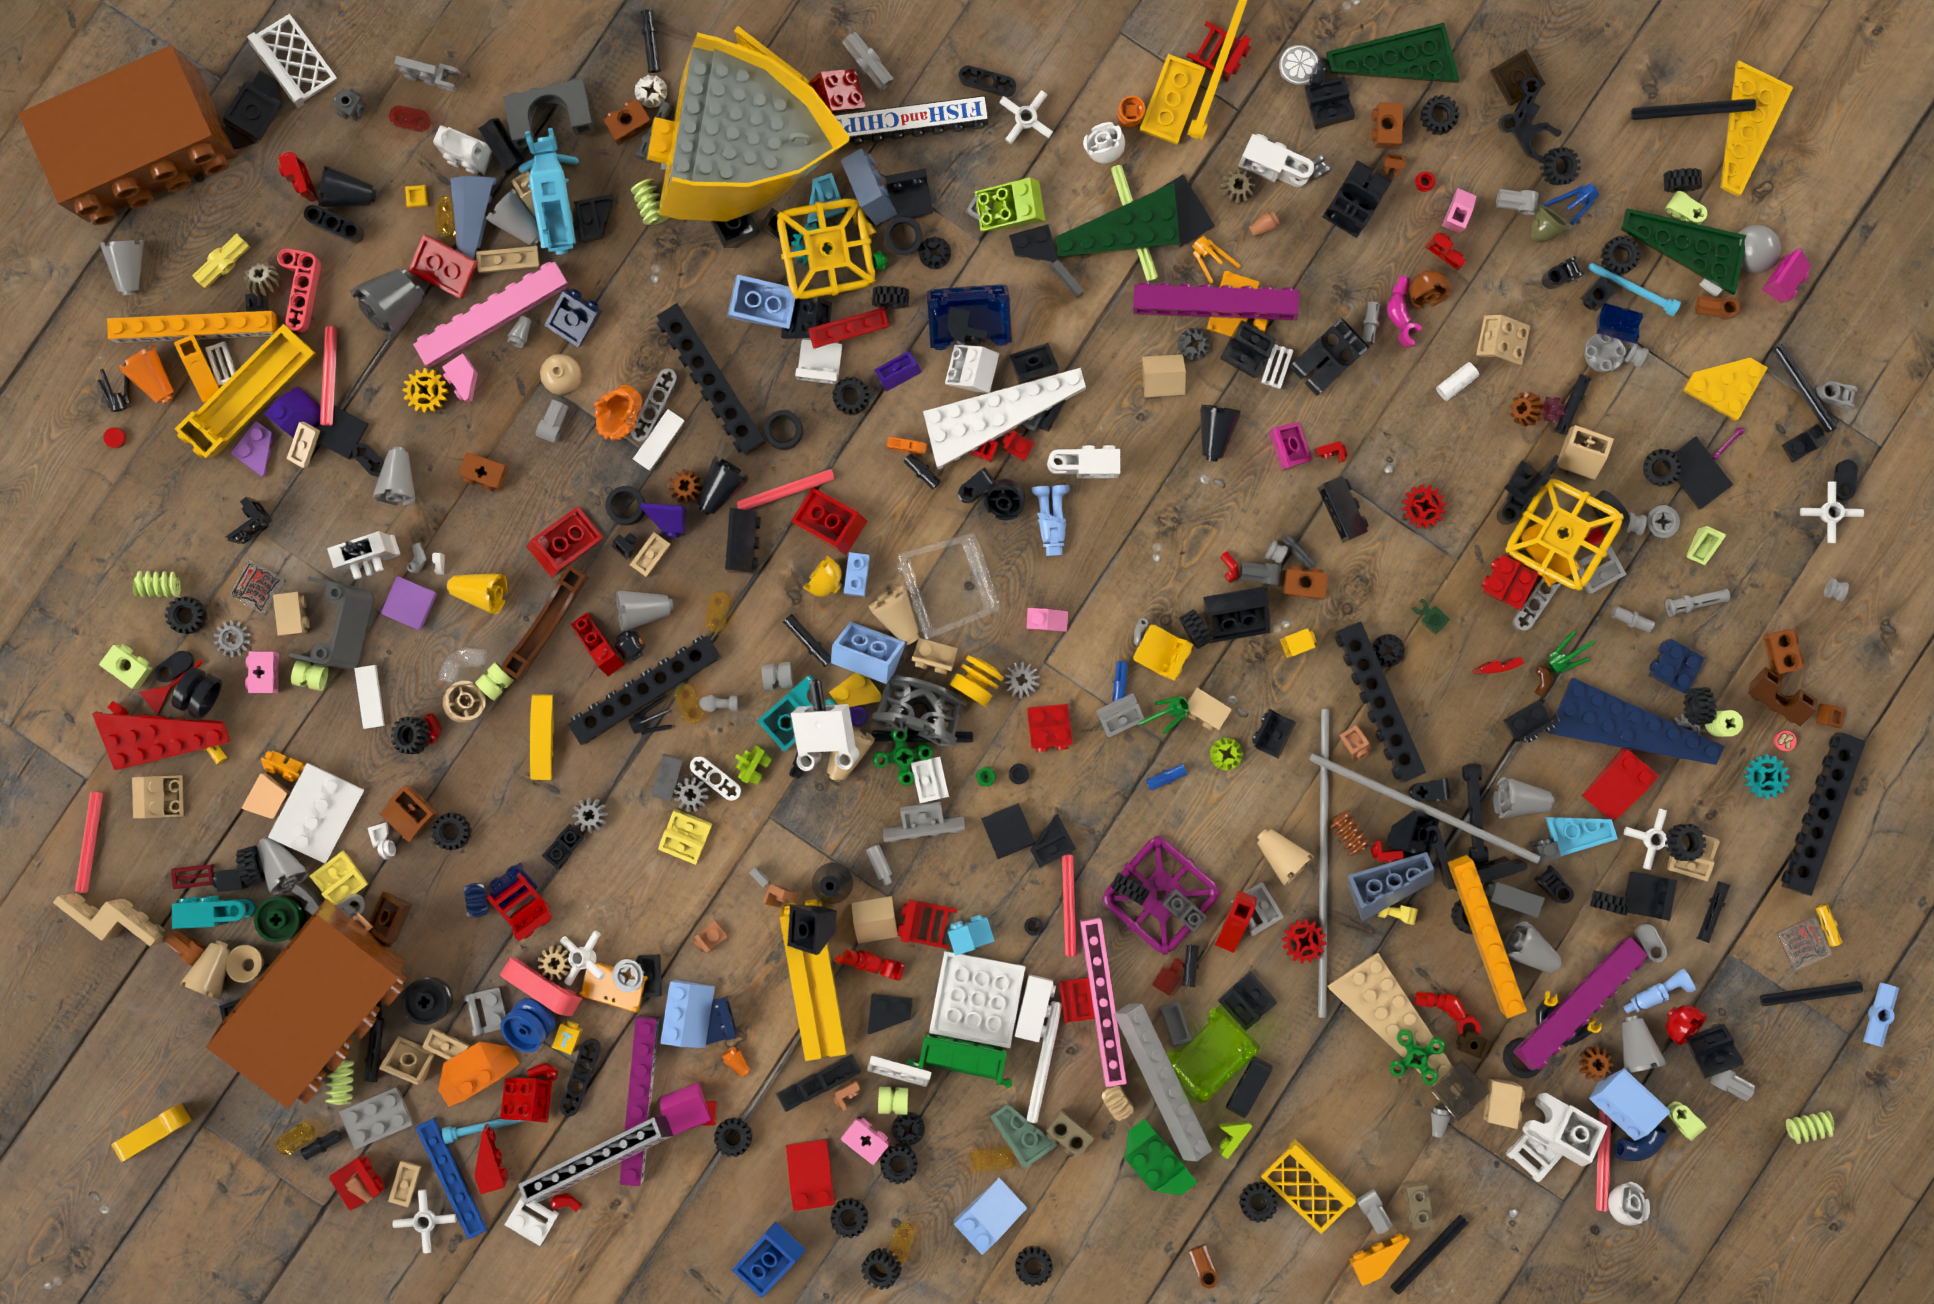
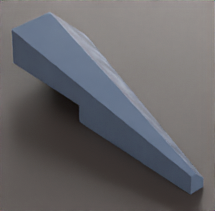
M477 176L450 178L457 251L474 259L476 248H480L487 221V216H485L487 204L492 201L490 196L492 185H496L497 178Z

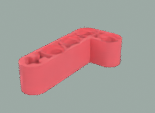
M283 249L277 256L279 264L287 270L295 272L286 315V326L297 334H303L310 325L321 263L311 253ZM293 256L292 262L286 264V258ZM310 259H313L312 266L306 268V262ZM305 279H309L308 286L302 288V282ZM301 299H305L304 306L298 308V302ZM301 321L300 324L294 325L295 322Z
M509 957L500 973L502 978L560 1015L573 1016L582 1000V997L576 992L561 988L514 957Z

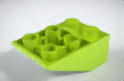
M1029 177L975 191V196H978L976 205L980 216L981 232L1027 226L1045 221L1038 180Z

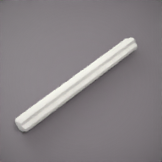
M1058 1001L1051 1002L1050 1015L1046 1025L1027 1114V1121L1031 1123L1038 1122L1062 1010V1003Z

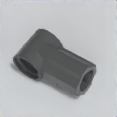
M1242 562L1240 580L1261 582V584L1269 586H1280L1282 565Z

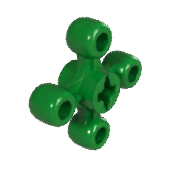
M892 729L891 737L895 741V747L890 753L875 752L872 756V763L878 768H884L890 763L897 764L899 767L897 774L898 782L903 786H909L914 781V775L910 771L909 765L914 759H930L933 755V750L926 743L919 744L916 748H909L906 745L908 732L902 731V734L897 737V733L901 730ZM926 749L927 752L922 755V751ZM902 752H904L906 755L901 760L899 756H902ZM883 757V760L879 763L878 759ZM905 775H908V778L906 780H903V777Z
M1401 1029L1398 1031L1397 1041L1406 1048L1407 1055L1403 1059H1394L1390 1063L1389 1070L1391 1074L1400 1077L1408 1068H1418L1421 1072L1422 1081L1425 1084H1435L1438 1080V1073L1429 1066L1428 1058L1433 1054L1443 1053L1445 1041L1440 1037H1433L1429 1044L1422 1047L1414 1043L1413 1033L1409 1029ZM1403 1035H1406V1036H1408L1409 1038H1408V1039H1403L1402 1036H1403ZM1438 1043L1441 1046L1439 1048H1436L1433 1045ZM1414 1054L1421 1055V1059L1414 1058ZM1395 1066H1400L1401 1069H1400V1070H1396L1394 1067H1395ZM1427 1074H1431V1075H1433V1077H1432V1078H1428V1077H1426V1075H1427Z

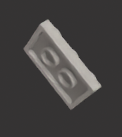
M398 1086L339 1111L354 1150L414 1124Z

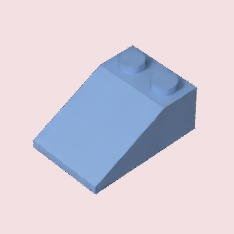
M737 275L734 280L727 318L789 329L795 298L792 297L793 294L788 286Z
M998 1177L954 1219V1225L983 1255L998 1241L1027 1207Z

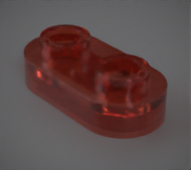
M395 106L389 112L390 121L399 128L424 132L431 124L430 117L423 110ZM404 115V119L399 121L398 117ZM420 119H424L422 125H418Z

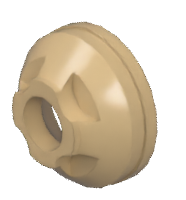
M241 945L234 948L229 953L226 961L227 974L231 979L240 983L252 982L258 978L264 966V958L261 952L250 945ZM252 959L254 961V968L251 971H246L244 964L247 960Z

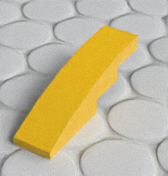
M532 694L530 780L552 779L553 695Z

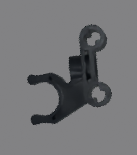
M1529 77L1520 82L1519 90L1523 97L1513 114L1501 116L1498 121V127L1504 133L1512 132L1525 155L1540 163L1541 159L1546 158L1534 151L1532 147L1534 136L1540 131H1548L1554 137H1559L1562 132L1549 123L1532 124V120L1540 108L1533 101L1541 89V83L1537 78ZM1528 81L1533 83L1532 87L1534 90L1531 93L1527 91L1526 83ZM1512 119L1513 126L1506 128L1504 121Z

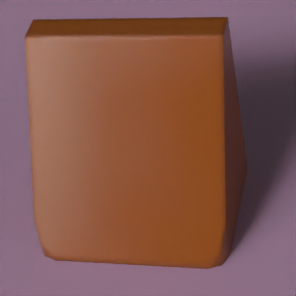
M1821 703L1816 723L1841 729L1845 709Z

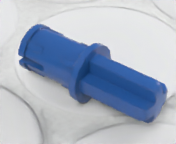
M1117 662L1115 680H1112L1114 683L1112 701L1125 697L1126 685L1129 683L1126 682L1128 662Z
M1181 763L1167 771L1164 769L1162 773L1148 778L1146 783L1150 790H1154L1167 783L1170 785L1172 781L1187 776V772Z

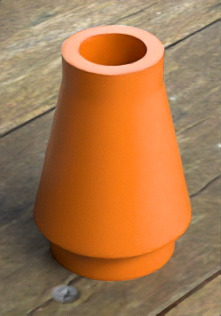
M732 1046L722 1054L723 1063L739 1074L740 1077H744L751 1070L739 1048L736 1049Z

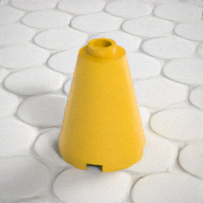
M499 573L454 575L449 579L447 589L450 595L490 614H498L505 604V600L502 598L503 593L508 591L506 577Z

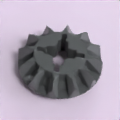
M1198 328L1187 329L1180 335L1178 340L1180 353L1186 359L1193 361L1204 358L1211 346L1210 337H1208L1205 331ZM1191 336L1195 341L1202 340L1198 344L1197 350L1194 347H1186L1191 343Z

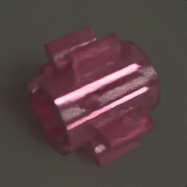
M1546 397L1545 404L1541 407L1545 412L1540 414L1545 416V421H1551V419L1552 421H1559L1558 417L1565 415L1564 407L1566 405L1559 403V397H1554L1553 399Z

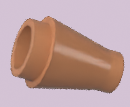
M1273 210L1270 212L1266 211L1249 226V229L1253 236L1256 237L1277 229L1276 226L1280 222Z
M357 1172L346 1181L345 1185L348 1187V1191L366 1203L373 1199Z

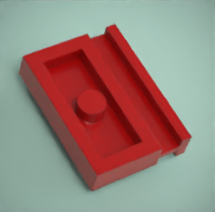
M1089 978L1059 981L1065 1023L1095 1019Z

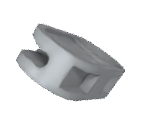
M1649 924L1637 926L1635 937L1642 950L1648 955L1647 958L1653 962H1662L1667 956V950L1656 929ZM1658 946L1661 949V955L1658 958H1653L1651 950L1653 947Z

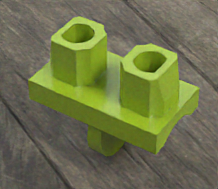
M755 745L752 752L745 750L742 756L736 754L735 758L739 760L736 768L741 770L738 778L745 783L758 784L762 774L755 771L757 765L760 764L767 767L772 758L757 745Z

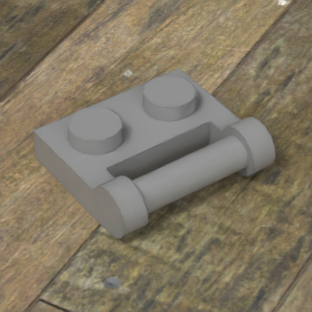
M1611 546L1607 550L1609 560L1597 567L1590 581L1584 586L1588 594H1592L1627 575ZM1592 553L1581 560L1576 559L1581 568L1578 571L1580 579L1585 573L1583 567L1590 564L1596 553Z
M1263 882L1244 892L1257 898L1255 911L1262 923L1257 925L1251 916L1248 923L1251 936L1258 934L1284 918Z
M501 986L463 996L464 1001L468 1005L473 1026L471 1030L473 1036L501 1029V1023L507 1015ZM479 998L481 999L487 1024L484 1027H481L475 999Z

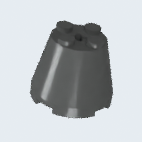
M404 268L385 273L350 290L352 297L358 298V307L377 330L386 332L385 337L389 340L398 335L422 304V296L425 295L418 285L414 286L410 281L411 276Z

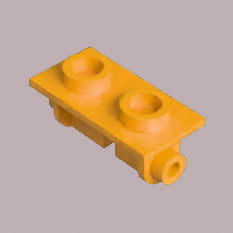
M274 750L267 751L266 759L261 758L262 765L267 772L275 774V772L279 773L290 782L297 781L305 767L303 763L292 758L285 764L284 761L287 757Z

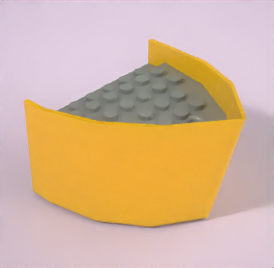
M697 32L682 74L675 119L670 121L655 117L652 125L646 160L667 164L658 215L678 220L727 222L769 207L849 141V135L815 90L775 60L721 38Z

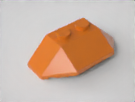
M479 1041L443 1063L438 1090L447 1105L451 1107L493 1084L518 1066L520 1062L510 1046Z

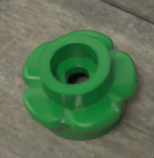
M881 251L872 254L875 270H885V266L888 265L886 254H882Z
M983 767L981 770H978L976 773L978 784L987 787L992 786L994 779H996L995 771L991 770L990 767Z

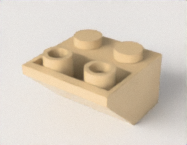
M1574 425L1568 429L1557 461V467L1595 480L1608 458L1614 439Z
M182 775L132 777L133 819L184 816Z
M1488 1078L1484 1120L1489 1123L1518 1129V1123L1520 1124L1522 1121L1520 1105L1524 1102L1525 1092L1522 1090L1523 1087L1513 1081Z

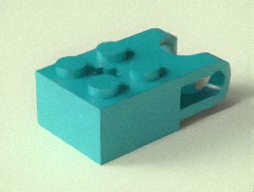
M812 675L805 677L757 720L759 725L783 752L796 742L791 713L797 707L813 706L807 699V692L810 689L809 682L814 680ZM833 699L825 701V705H836ZM783 717L785 719L787 717L790 718L789 724L791 726L789 728L786 726L784 728L781 727V719Z
M219 896L199 898L200 900H198V897L180 898L178 903L172 904V929L215 927L227 924L229 921L250 918L255 914L256 905L252 899L248 898L219 899ZM244 903H246V904L249 906V911H248L247 914H246V906H245Z

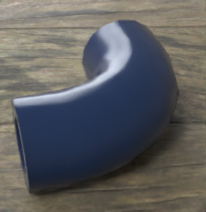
M1657 1125L1648 1135L1636 1141L1619 1139L1614 1148L1615 1156L1617 1159L1624 1161L1648 1159L1659 1152L1670 1133L1663 1126Z

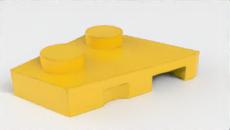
M856 672L829 692L838 705L849 704V707L880 702L882 694L869 677Z

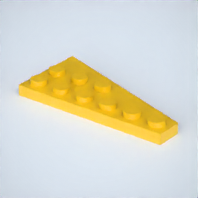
M1739 60L1735 66L1731 100L1755 99L1756 109L1754 111L1731 112L1729 114L1720 188L1737 197L1742 194L1793 89V86Z

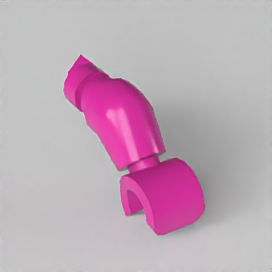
M1399 275L1398 284L1393 286L1392 290L1394 296L1391 297V301L1387 304V314L1395 326L1401 328L1398 334L1400 344L1406 348H1411L1415 346V340L1409 337L1408 331L1411 330L1416 333L1422 327L1417 323L1409 322L1411 318L1407 312L1406 299L1404 297L1407 296L1410 278Z

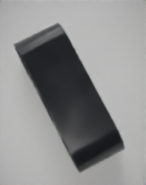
M309 205L304 210V218L316 228L354 244L361 242L364 238L362 228L351 220L317 205ZM315 212H319V217L316 220H312V215ZM338 220L337 226L331 229V222ZM356 228V234L349 237V231Z
M1253 1056L1230 1096L1226 1109L1245 1118L1266 1083L1273 1066Z

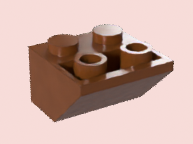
M404 785L388 801L380 813L408 843L439 814L410 785Z

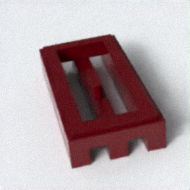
M214 864L171 869L173 889L214 885ZM208 869V873L185 876H177L176 872ZM209 877V881L177 884V880Z

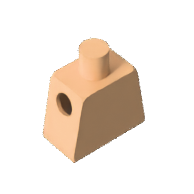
M262 773L259 775L242 809L270 819H277L291 792L269 774Z

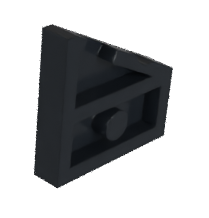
M613 194L574 201L583 243L603 239L614 200Z
M638 955L636 962L641 964L642 971L645 972L644 976L648 978L644 984L642 997L662 996L661 955Z
M872 994L867 1034H873L910 1020L913 998Z

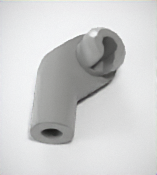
M421 543L411 546L415 556L407 565V569L411 573L420 572L426 563L427 558Z
M1145 618L1139 619L1134 629V644L1136 646L1140 645L1143 634L1148 626V621Z

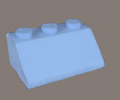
M850 621L832 644L831 664L887 684L896 671L906 642Z
M681 980L670 981L660 1044L706 1048L715 986Z
M1624 1068L1606 1077L1605 1080L1599 1081L1589 1098L1634 1141L1648 1135L1670 1112L1665 1105Z

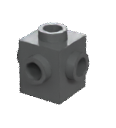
M342 88L333 99V106L337 109L336 113L346 120L349 117L354 121H357L359 116H361L366 103L360 98L361 94L351 88L349 91Z

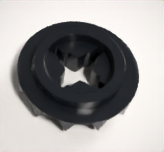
M935 236L927 238L921 243L919 258L924 266L930 269H940L949 262L951 249L944 239ZM939 246L938 253L940 254V256L935 255L930 260L931 251H929V249L934 250L936 247Z
M1382 635L1373 643V650L1382 666H1395L1404 657L1405 647L1402 640L1395 635ZM1384 644L1388 647L1395 645L1392 650L1393 656L1390 654L1382 656L1386 650Z
M907 1112V1115H898L892 1124L893 1137L898 1143L906 1146L918 1143L925 1132L923 1120L912 1112ZM914 1122L912 1130L915 1134L909 1132L903 1136L905 1129L902 1125L909 1126V1124Z

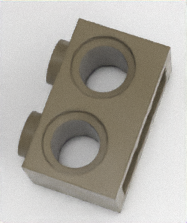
M1062 1109L1046 1127L1047 1137L1055 1144L1060 1142L1064 1146L1063 1150L1071 1157L1075 1155L1079 1158L1094 1140L1091 1133ZM1064 1124L1066 1126L1065 1132L1057 1133L1055 1131L1056 1125ZM1074 1137H1080L1082 1143L1080 1146L1075 1147L1071 1145V1140Z
M1423 1180L1402 1183L1409 1225L1413 1229L1434 1226L1427 1184Z

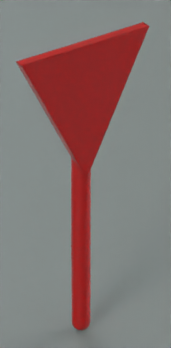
M200 660L193 666L198 668L203 661ZM185 673L168 686L139 691L157 716L170 689L180 681Z

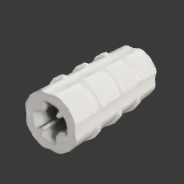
M1468 362L1437 386L1436 390L1445 401H1448L1472 383L1480 374L1474 365Z

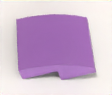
M397 576L381 614L421 631L437 593Z

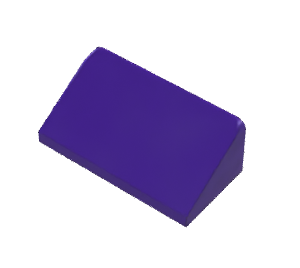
M911 351L874 369L886 391L921 373V369Z

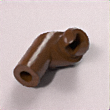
M1541 665L1536 669V674L1540 676L1541 682L1534 692L1544 697L1552 685V675L1548 667Z

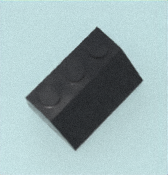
M1343 476L1323 483L1317 488L1342 543L1368 532V522L1364 516L1361 517L1358 510L1360 509L1359 502L1356 498L1352 497L1350 493L1352 488L1347 479L1344 480Z
M730 508L725 563V570L729 573L753 574L754 570L758 568V557H755V549H759L760 538L756 537L757 529L761 528V517H758L756 511Z
M1264 587L1203 597L1207 630L1212 637L1210 643L1270 633L1269 601Z

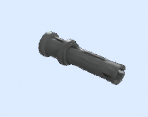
M662 101L655 117L668 120L674 107ZM652 125L647 135L642 137V144L639 150L634 153L635 157L647 163H651V160L646 159Z

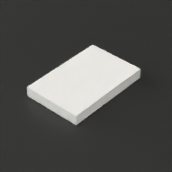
M871 1056L867 1069L872 1073L927 1087L932 1073L875 1056Z

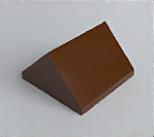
M382 892L369 921L373 926L369 932L387 944L396 942L412 903Z

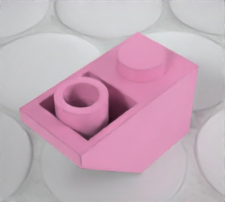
M1457 188L1442 226L1461 234L1465 230L1472 214L1476 195Z
M462 353L442 367L445 371L443 376L449 384H454L456 387L454 392L459 400H464L469 404L473 400L478 373L469 359Z

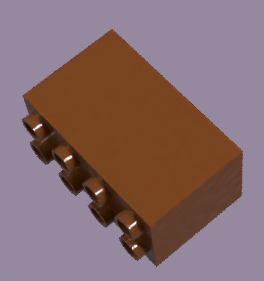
M172 45L18 113L57 203L85 221L92 222L93 225H103L113 221L116 218L115 211L129 205L130 208L137 209L149 205L154 201L152 194L167 188L169 192L185 189L191 184L189 177L202 171L206 175L218 174L228 168L227 160L237 156L198 68Z
M325 899L218 1026L206 1048L287 1109L290 1108L297 1098L304 1104H307L322 1085L321 1080L327 1073L322 1068L326 1066L331 1071H335L348 1055V1048L353 1043L349 1036L353 1033L361 1039L377 1020L375 1016L380 1011L376 1004L381 1001L386 1006H389L404 988L402 984L407 978L401 972L405 959L328 899Z

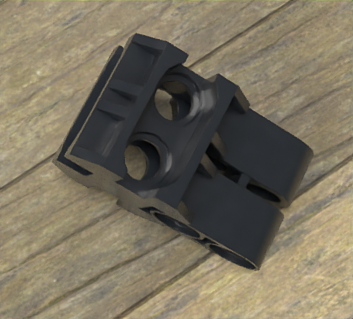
M1359 160L1352 167L1322 216L1355 238H1358L1392 182L1377 171L1371 181H1369L1368 177L1373 169Z
M1340 318L1289 367L1301 380L1314 369L1316 372L1305 384L1318 396L1366 352L1370 346L1343 318ZM1330 334L1337 336L1338 343L1336 345L1329 344L1328 336ZM1344 349L1351 351L1352 358L1350 360L1343 359L1342 351ZM1328 356L1330 359L1320 368L1318 364Z

